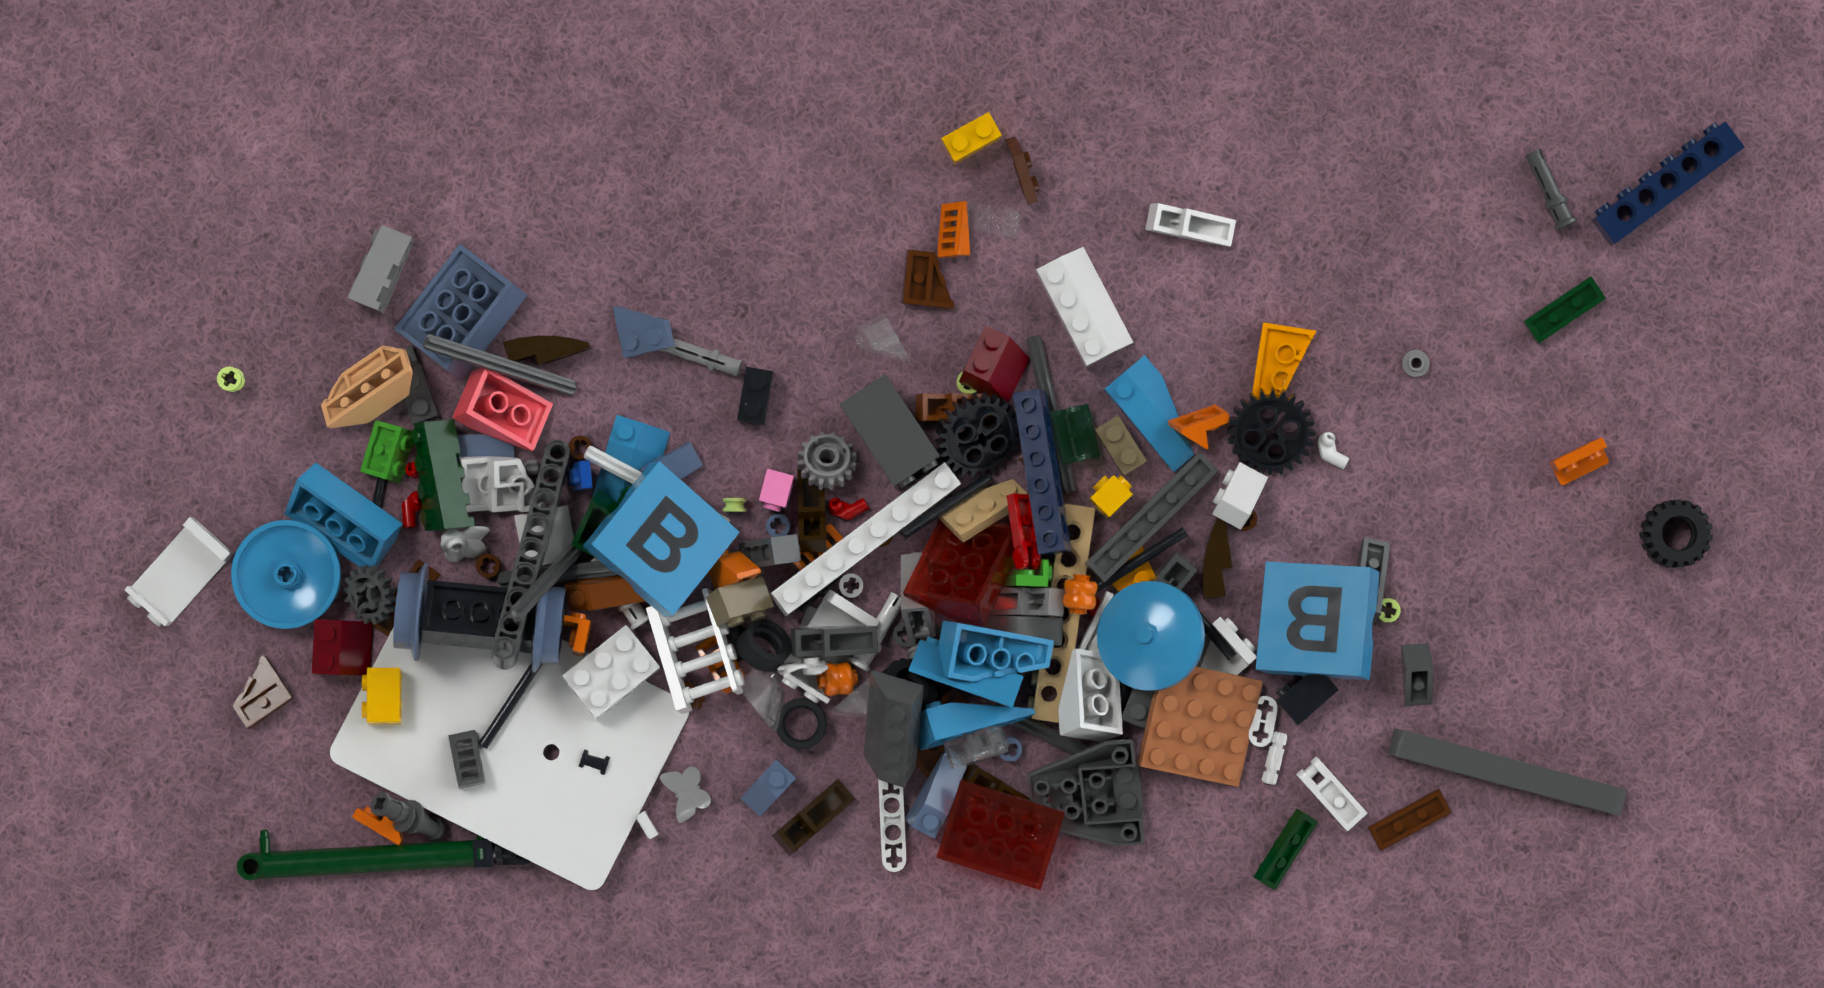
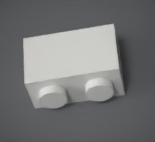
M1239 462L1234 471L1229 469L1225 475L1222 484L1226 485L1225 489L1220 488L1213 500V503L1217 505L1212 514L1241 530L1249 518L1268 477Z

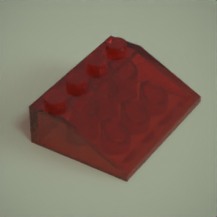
M939 519L903 591V595L958 623L985 627L1014 566L1012 555L1015 549L1011 525L995 522L967 541L962 542Z
M960 780L936 858L1041 890L1065 812Z

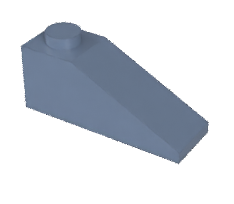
M947 749L943 750L905 818L911 827L935 839L948 816L967 768L968 760Z

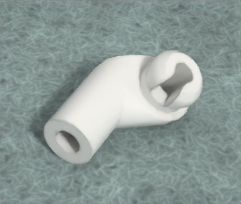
M1323 433L1318 438L1317 443L1321 458L1344 469L1349 457L1337 452L1335 446L1336 438L1333 433Z

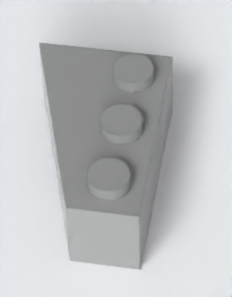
M384 225L381 226L380 230L376 229L370 242L372 247L369 253L365 254L361 262V270L354 280L347 298L384 314L415 239Z

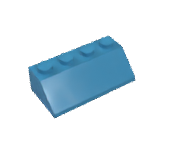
M316 462L297 479L284 515L293 521L303 522L318 529L330 540L338 553L358 567L364 565L369 567L377 565L378 567L395 543L403 524Z
M927 636L926 641H919L909 668L910 672L1013 708L1023 679V675H1020L1019 672L1000 677L984 678L973 682L945 677L938 649L939 640Z

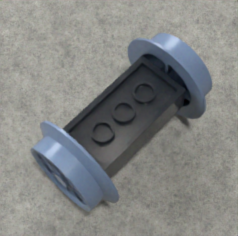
M424 563L419 573L401 572L395 606L393 647L411 650L414 661L419 660L422 643L492 650L508 588L429 580L428 563ZM552 586L530 610L520 652L532 653L533 648V673L537 671L542 662L559 663L566 602V588ZM514 600L511 604L514 605L518 600ZM510 624L507 625L505 629L509 632L516 631L518 627L516 625Z

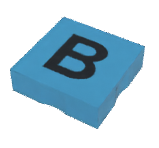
M660 461L650 463L626 492L620 505L603 520L583 547L609 570L624 578L639 596L662 616L666 617L673 616L740 532Z
M1266 561L1256 670L1267 674L1297 676L1320 674L1332 678L1370 680L1373 651L1372 623L1377 607L1380 572L1371 567Z

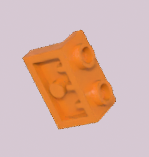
M1603 437L1597 438L1549 462L1561 486L1609 463V459L1604 451L1607 445Z
M570 612V616H563V624L575 627L577 630L572 629L569 647L573 648V655L584 657L591 621L587 620L585 614Z

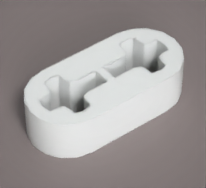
M1260 696L1258 704H1263L1264 700H1268V705L1272 706V711H1268L1265 720H1261L1262 711L1257 709L1249 730V741L1258 747L1268 745L1273 737L1277 704L1269 696ZM1260 722L1264 723L1263 731L1268 733L1267 738H1262L1261 742H1257V737L1253 736V731H1258Z

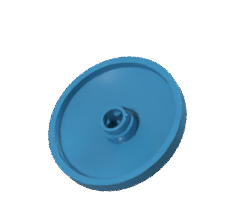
M278 520L258 527L242 541L233 559L231 581L238 602L252 618L274 628H298L314 622L315 619L320 618L331 607L337 597L341 584V565L334 546L318 529L299 521Z
M1157 581L1138 582L1119 591L1104 608L1097 629L1099 653L1108 671L1121 683L1134 689L1145 691L1164 690L1183 681L1198 664L1205 640L1203 620L1192 599L1180 589Z

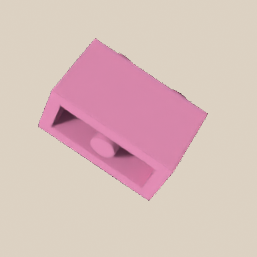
M767 469L759 501L764 503L763 508L780 512L781 507L787 509L795 480L793 475Z

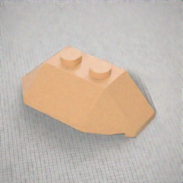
M382 345L344 371L332 387L328 399H325L321 404L327 427L338 428L369 423L409 396L413 371L406 350Z

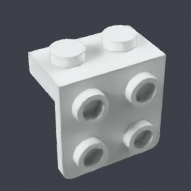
M1219 617L1212 625L1237 654L1228 661L1215 644L1210 641L1201 667L1238 675L1257 658L1254 654L1257 649L1247 638L1242 641L1237 636L1236 632L1239 629L1229 618L1223 620Z

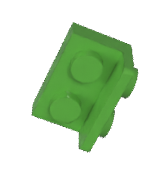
M375 420L360 472L400 483L405 474L410 450L414 445L412 430Z
M1041 559L1040 567L1037 570H1012V575H1004L1003 586L1048 587V582L1052 580V566L1049 565V560Z

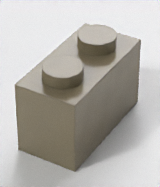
M1118 415L1094 430L1122 477L1147 462Z
M763 576L719 587L706 596L717 627L728 624V627L732 628L744 623L746 619H750L751 622L761 620L766 617L765 613L774 607Z

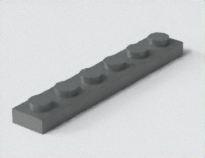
M1199 451L1084 564L1102 583H1105L1219 470Z

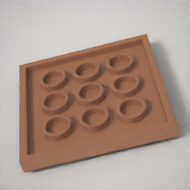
M1196 666L1180 683L1164 690L1154 691L1137 765L1239 787L1250 740L1249 730L1257 710L1263 681Z

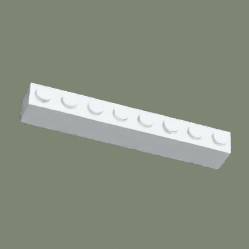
M944 462L770 594L771 598L784 615L788 616L951 493L961 484Z

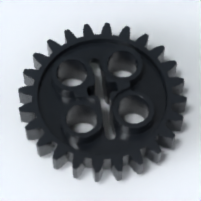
M1271 387L1270 394L1267 395L1263 388H1261L1259 397L1250 392L1251 401L1249 402L1243 398L1240 399L1243 408L1234 407L1233 412L1237 417H1229V422L1235 426L1227 427V433L1234 435L1228 438V443L1237 444L1232 448V453L1237 454L1241 452L1238 461L1248 460L1247 466L1250 468L1257 465V472L1259 473L1262 472L1263 468H1267L1269 475L1272 474L1273 468H1277L1278 472L1282 474L1283 466H1287L1292 471L1293 461L1302 464L1300 455L1309 456V450L1305 446H1314V441L1308 437L1316 435L1314 429L1308 428L1315 424L1314 419H1306L1311 414V410H1301L1305 405L1304 401L1301 400L1295 403V393L1287 398L1285 389H1282L1279 395H1275L1274 387ZM1265 408H1269L1274 411V415L1270 418H1263L1260 416V412ZM1285 412V415L1276 424V434L1271 433L1262 451H1258V447L1267 437L1266 429L1271 430L1279 414ZM1288 422H1293L1297 425V429L1293 432H1287L1283 429V426ZM1249 431H1257L1260 434L1259 438L1254 441L1248 440L1245 435ZM1274 444L1283 447L1282 452L1275 455L1271 454L1268 449Z
M974 392L970 401L965 396H962L963 404L958 405L956 402H953L955 410L944 411L948 418L939 419L943 428L936 429L935 431L940 437L935 440V443L940 447L937 449V452L942 457V460L949 465L953 472L958 470L961 476H964L968 471L972 478L975 477L977 471L984 477L987 469L994 474L997 464L1004 468L1003 460L1005 458L1008 460L1013 459L1009 452L1018 451V447L1014 442L1020 441V436L1017 433L1019 429L1016 411L1012 405H1009L1004 398L1000 400L996 394H993L990 398L986 392H983L979 399ZM987 415H990L988 420L983 421ZM966 426L964 431L958 433L962 427ZM999 437V439L995 443L991 444V442L995 438ZM971 449H974L971 454L967 455Z

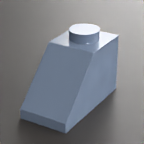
M776 759L740 799L758 816H761L797 777Z

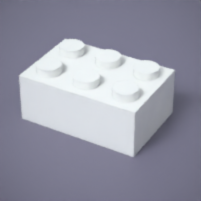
M625 625L563 674L562 678L594 719L597 720L660 670V666L629 627Z

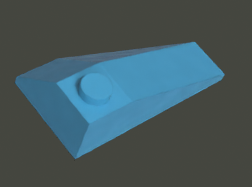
M1144 355L1103 391L1169 468L1175 472L1194 456L1188 438L1169 426L1168 420L1179 417L1162 375Z
M616 415L605 453L640 471V468L660 455L663 456L670 432ZM601 468L593 497L601 489L618 503V498L621 495L619 494L620 490L633 484Z
M943 621L938 649L945 677L973 682L984 678L1049 668L1054 640Z
M941 701L932 702L925 705L926 709L921 712L919 748L922 751L954 742L955 739L963 737L964 733H967V736H973L988 730L990 726H992V729L1026 720L1035 714V710L1033 708H1012L965 703H947L942 705Z

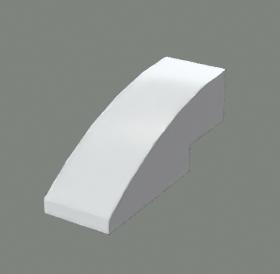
M1154 203L1150 204L1145 230L1231 247L1236 220L1191 209H1181Z

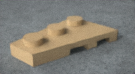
M1011 479L978 491L940 516L939 519L964 543L1009 514L1007 495L1012 493H1028Z

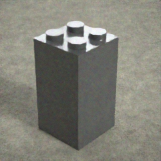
M886 374L840 404V407L894 488L900 485L903 489L915 481L914 474L920 470L925 474L938 465L936 460L940 458V455Z

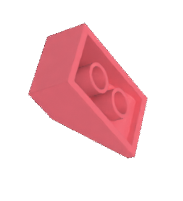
M478 368L471 372L452 418L474 431L532 452L536 447L553 403L500 373Z

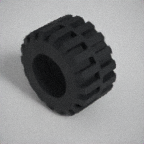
M1669 500L1657 504L1651 511L1646 513L1645 521L1641 522L1640 527H1643L1642 532H1639V535L1643 539L1642 548L1643 550L1646 549L1648 552L1646 555L1650 559H1654L1655 563L1669 568L1691 566L1695 564L1694 562L1700 561L1704 557L1703 554L1710 549V546H1708L1709 541H1713V535H1710V529H1713L1712 523L1709 524L1707 521L1709 516L1701 511L1702 508L1700 506L1693 505L1692 502L1687 500ZM1671 518L1683 519L1690 528V540L1683 549L1673 550L1663 540V526Z

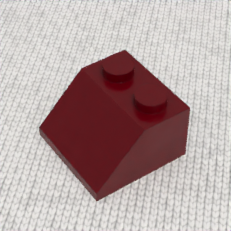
M985 325L959 382L981 393L986 392L989 397L996 394L1000 400L1004 398L1009 403L1030 358L1011 337Z
M315 619L312 674L367 675V668L371 667L373 623L364 624V621Z

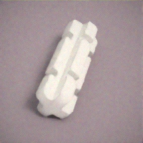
M1273 732L1271 740L1273 743L1269 747L1265 763L1267 768L1262 776V782L1271 785L1277 783V770H1280L1284 754L1283 745H1286L1287 734Z

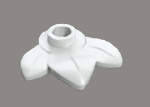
M473 526L462 532L456 528L444 532L441 536L440 545L445 552V558L450 562H459L464 556L475 558L484 554L487 548L481 540L490 531L489 528Z
M820 656L803 657V661L783 664L777 669L778 671L785 670L787 674L800 669L803 675H817L826 671L828 665H826L824 659H820Z

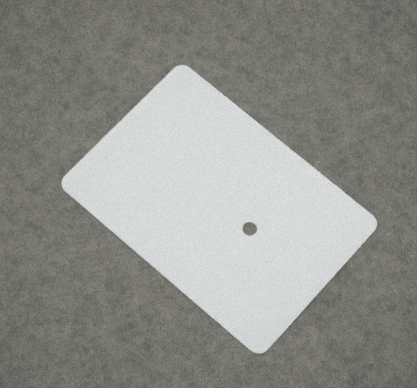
M393 627L372 668H401V725H368L367 718H362V702H367V691H362L361 688L330 748L331 759L336 764L407 800H415L421 803L423 808L585 889L596 890L604 884L636 821L637 815L640 813L689 716V712L681 714L676 711L670 693L645 681L595 720L562 678L563 674L590 653L585 651L584 657L573 655V648L569 647L568 642L562 640L559 663H543L488 749L478 744L486 783L459 789L448 735L475 730L477 741H480L532 662L533 648L532 653L519 652L516 664L507 670L496 667L492 658V650L422 643L419 660L414 661L411 650L393 647ZM510 651L498 652V654L502 657H507L512 654ZM466 739L455 743L456 747L472 744L471 739ZM549 744H554L559 748L560 753L555 760H548L544 757L543 750ZM471 749L458 752V757L472 755L474 751ZM584 749L588 750V755L603 759L606 756L610 757L605 775L600 774V770L586 765L583 768L579 767ZM475 760L460 763L461 768L476 765ZM477 770L462 773L463 778L478 775Z

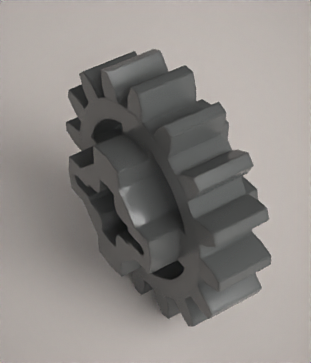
M368 565L361 566L351 571L350 577L345 578V582L349 586L343 588V591L348 593V597L344 599V602H350L351 606L348 611L355 610V619L363 618L364 624L382 622L390 618V613L395 611V606L392 603L396 602L397 597L393 596V592L397 590V587H391L392 577L385 578L386 570L378 571L377 565L370 567Z

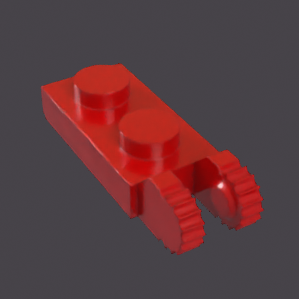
M1009 494L1006 498L1015 549L1012 555L1014 564L1018 569L1023 570L1028 567L1030 570H1037L1041 564V555L1038 554L1029 494Z

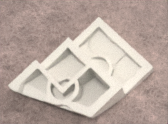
M494 456L458 457V462L464 467L465 472L462 488L465 494L469 493L471 503L466 506L467 512L486 510L491 512L513 510L529 512L535 486L528 477L526 469L519 458ZM543 502L538 504L540 507L545 508Z

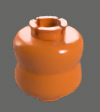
M1073 574V579L1065 580V594L1062 604L1070 608V613L1087 614V609L1095 608V594L1098 585L1096 582L1090 581L1091 576Z
M848 662L827 663L828 669L821 674H817L818 689H823L824 694L828 697L838 694L849 695L853 691V685L857 686L858 683L856 669H851Z

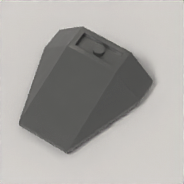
M1134 740L1104 741L1028 772L1033 826L1116 846L1144 844V802L1140 767L1137 765L1138 753Z

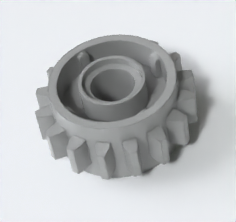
M820 432V435L816 437L811 435L808 443H802L803 451H798L799 461H797V468L802 470L801 478H807L809 485L812 486L814 484L819 487V490L823 488L833 490L837 485L844 486V480H851V471L856 470V463L854 462L856 461V453L852 452V444H846L845 437L839 438L835 436L834 432L831 434ZM831 459L833 462L826 464L821 462V460Z

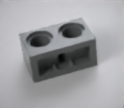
M797 534L739 543L740 552L759 568L801 561Z

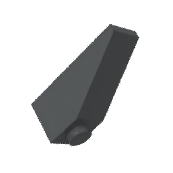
M1364 537L1356 566L1371 567L1380 572L1373 627L1382 611L1390 543Z

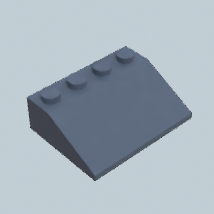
M459 244L394 330L462 381L474 365L425 350L423 348V341L426 335L431 334L485 351L527 297V294L463 245Z

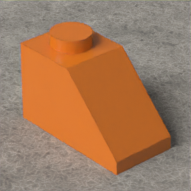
M726 550L708 573L716 590L719 587L754 579L761 573V570L740 551L729 554V551Z

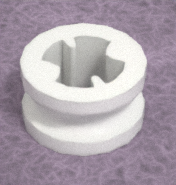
M847 574L841 578L839 589L844 596L854 598L862 592L863 581L856 574ZM850 578H855V583L859 582V589H854L852 594L847 593V588H843L844 582H849Z

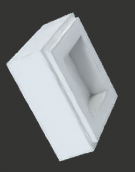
M646 811L637 815L636 819L648 839H652L659 834Z

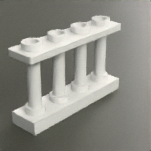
M708 588L702 589L705 600L681 607L673 616L664 617L652 606L646 608L675 709L681 714L693 711L690 703L694 702L695 698L731 687L732 691L739 695L743 693L741 686L745 685L740 669L736 670L734 660L737 659L736 651L732 644H728L726 634H729L728 625L717 627L706 599V596L713 591ZM708 610L712 622L711 626L676 638L670 636L668 626H671V622ZM716 635L720 651L685 663L678 662L675 653L679 650L678 648ZM721 661L724 662L728 676L691 689L685 687L683 677H686V673Z

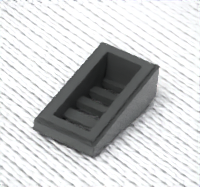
M470 730L448 735L458 788L485 784L486 780L476 731ZM466 739H471L472 744L456 747L455 743ZM471 749L474 751L472 755L458 757V752ZM476 761V765L460 767L461 762ZM474 770L478 772V775L462 777V773Z

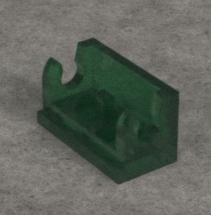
M1088 404L1050 412L1062 465L1100 457Z

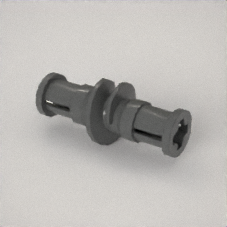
M379 792L371 802V812L376 816H385L393 821V827L398 832L406 831L408 834L422 833L431 841L439 839L444 832L445 824L443 820L439 817L428 816L424 812L421 803L415 800L402 802L390 798L388 793Z

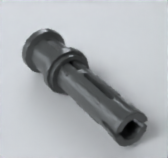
M1538 149L1525 155L1546 200L1544 207L1550 211L1556 224L1554 226L1555 231L1577 222V218L1572 216L1566 203L1568 201L1567 196L1562 195L1558 189L1542 150Z

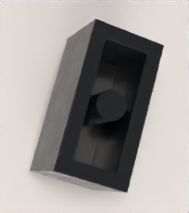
M746 366L737 421L765 426L774 377L773 371Z
M1320 674L1298 676L1299 679L1292 686L1288 682L1276 692L1279 696L1275 699L1276 703L1295 725L1302 723L1339 691L1328 676Z

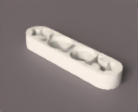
M878 779L882 863L888 871L897 872L903 869L906 864L903 787L893 784L894 790L900 789V794L888 793L883 795L882 790H888V782ZM890 797L896 798L900 804L898 811L895 813H889L884 809V802ZM889 825H897L900 828L901 835L898 839L890 840L886 837L885 829ZM885 843L891 845L902 843V849L896 847L897 856L902 857V862H898L897 867H892V864L886 861L887 857H891V848L885 849Z

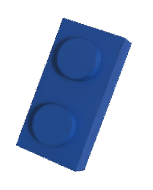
M590 461L576 462L571 464V470H567L568 485L573 486V492L592 488Z

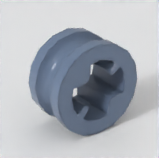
M782 514L772 515L766 523L767 532L772 537L786 536L791 527L788 518ZM781 518V522L786 523L785 531L782 529L783 533L776 534L775 529L770 527L771 522L775 523L774 519Z
M1006 737L999 742L998 754L1003 760L1008 762L1015 761L1021 756L1022 746L1017 739ZM1006 742L1010 745L1014 743L1017 745L1018 749H1015L1017 751L1015 756L1003 754L1002 749H1005L1003 745Z

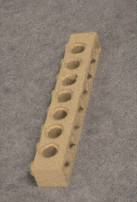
M1064 504L1067 525H1075L1080 530L1079 537L1076 540H1070L1071 550L1076 557V562L1072 567H1065L1061 563V555L1063 553L1055 554L1054 563L1049 562V565L1052 566L1050 588H1057V583L1062 578L1073 579V574L1086 575L1087 566L1084 563L1088 560L1095 508ZM1066 607L1068 616L1063 620L1062 627L1064 643L1059 648L1053 647L1051 659H1056L1060 663L1059 672L1051 675L1044 668L1033 670L1031 686H1036L1034 697L1029 696L1027 707L1035 710V714L1031 716L1032 719L1059 723L1058 708L1072 650L1076 646L1080 614L1070 613L1069 607ZM1046 686H1053L1056 689L1057 695L1052 701H1045L1041 696V691Z

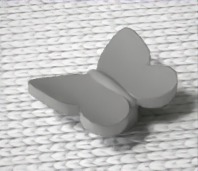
M693 766L688 767L683 774L673 771L660 775L661 782L669 790L676 793L675 797L678 798L676 817L679 823L685 822L696 812V807L705 809L711 803L710 795L705 790L700 789V771Z

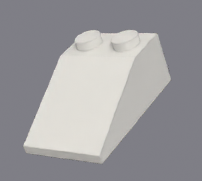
M1077 648L1072 650L1058 708L1061 736L1103 742L1123 735L1120 681L1108 671L1099 652Z

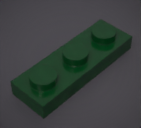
M1590 276L1524 320L1523 324L1536 343L1539 344L1605 300L1606 297L1592 276Z
M1296 808L1253 877L1275 891L1318 821Z

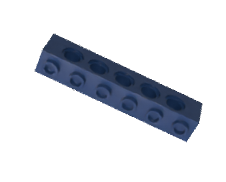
M1726 121L1720 125L1716 122L1702 131L1705 134L1703 138L1699 141L1693 138L1681 147L1684 151L1676 158L1671 154L1659 163L1662 168L1653 174L1650 170L1637 179L1640 184L1633 190L1628 186L1618 193L1616 197L1619 200L1610 206L1606 202L1594 211L1597 216L1592 219V222L1610 246L1616 244L1745 148ZM1705 143H1711L1715 147L1714 156L1711 157L1705 154L1703 149ZM1683 159H1689L1693 162L1694 169L1691 173L1684 171L1682 168ZM1662 175H1667L1672 179L1670 189H1666L1661 185L1660 178ZM1640 191L1649 193L1651 197L1649 205H1644L1639 201L1638 195ZM1619 207H1624L1628 210L1629 218L1627 221H1622L1618 218L1617 209Z
M1034 389L1013 393L1038 554L1050 556L1072 552L1046 391Z

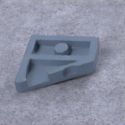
M622 306L613 307L623 358H630L675 346L668 319L632 311Z

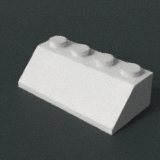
M1084 247L1036 269V274L1085 367L1133 343Z

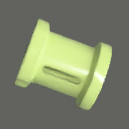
M225 367L219 371L217 382L222 389L235 392L242 389L245 384L243 372L239 369ZM227 374H234V378L237 380V382L235 384L230 383L228 385L229 381L225 379Z

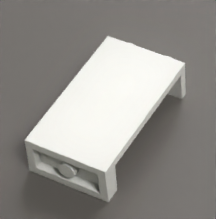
M194 517L187 519L183 524L185 528L132 586L125 588V591L129 594L127 599L137 608L143 606L149 612L147 617L159 627L161 624L170 626L234 554Z
M829 589L806 627L877 626L880 621ZM791 649L789 657L783 664L803 661V657L793 656ZM851 655L820 656V659H824L826 664L847 662ZM800 669L789 674L785 670L777 671L784 677L782 679L783 683L793 689L800 686L806 690L804 696L815 703L822 700L828 704L830 701L825 696L823 689H818L817 675H803Z

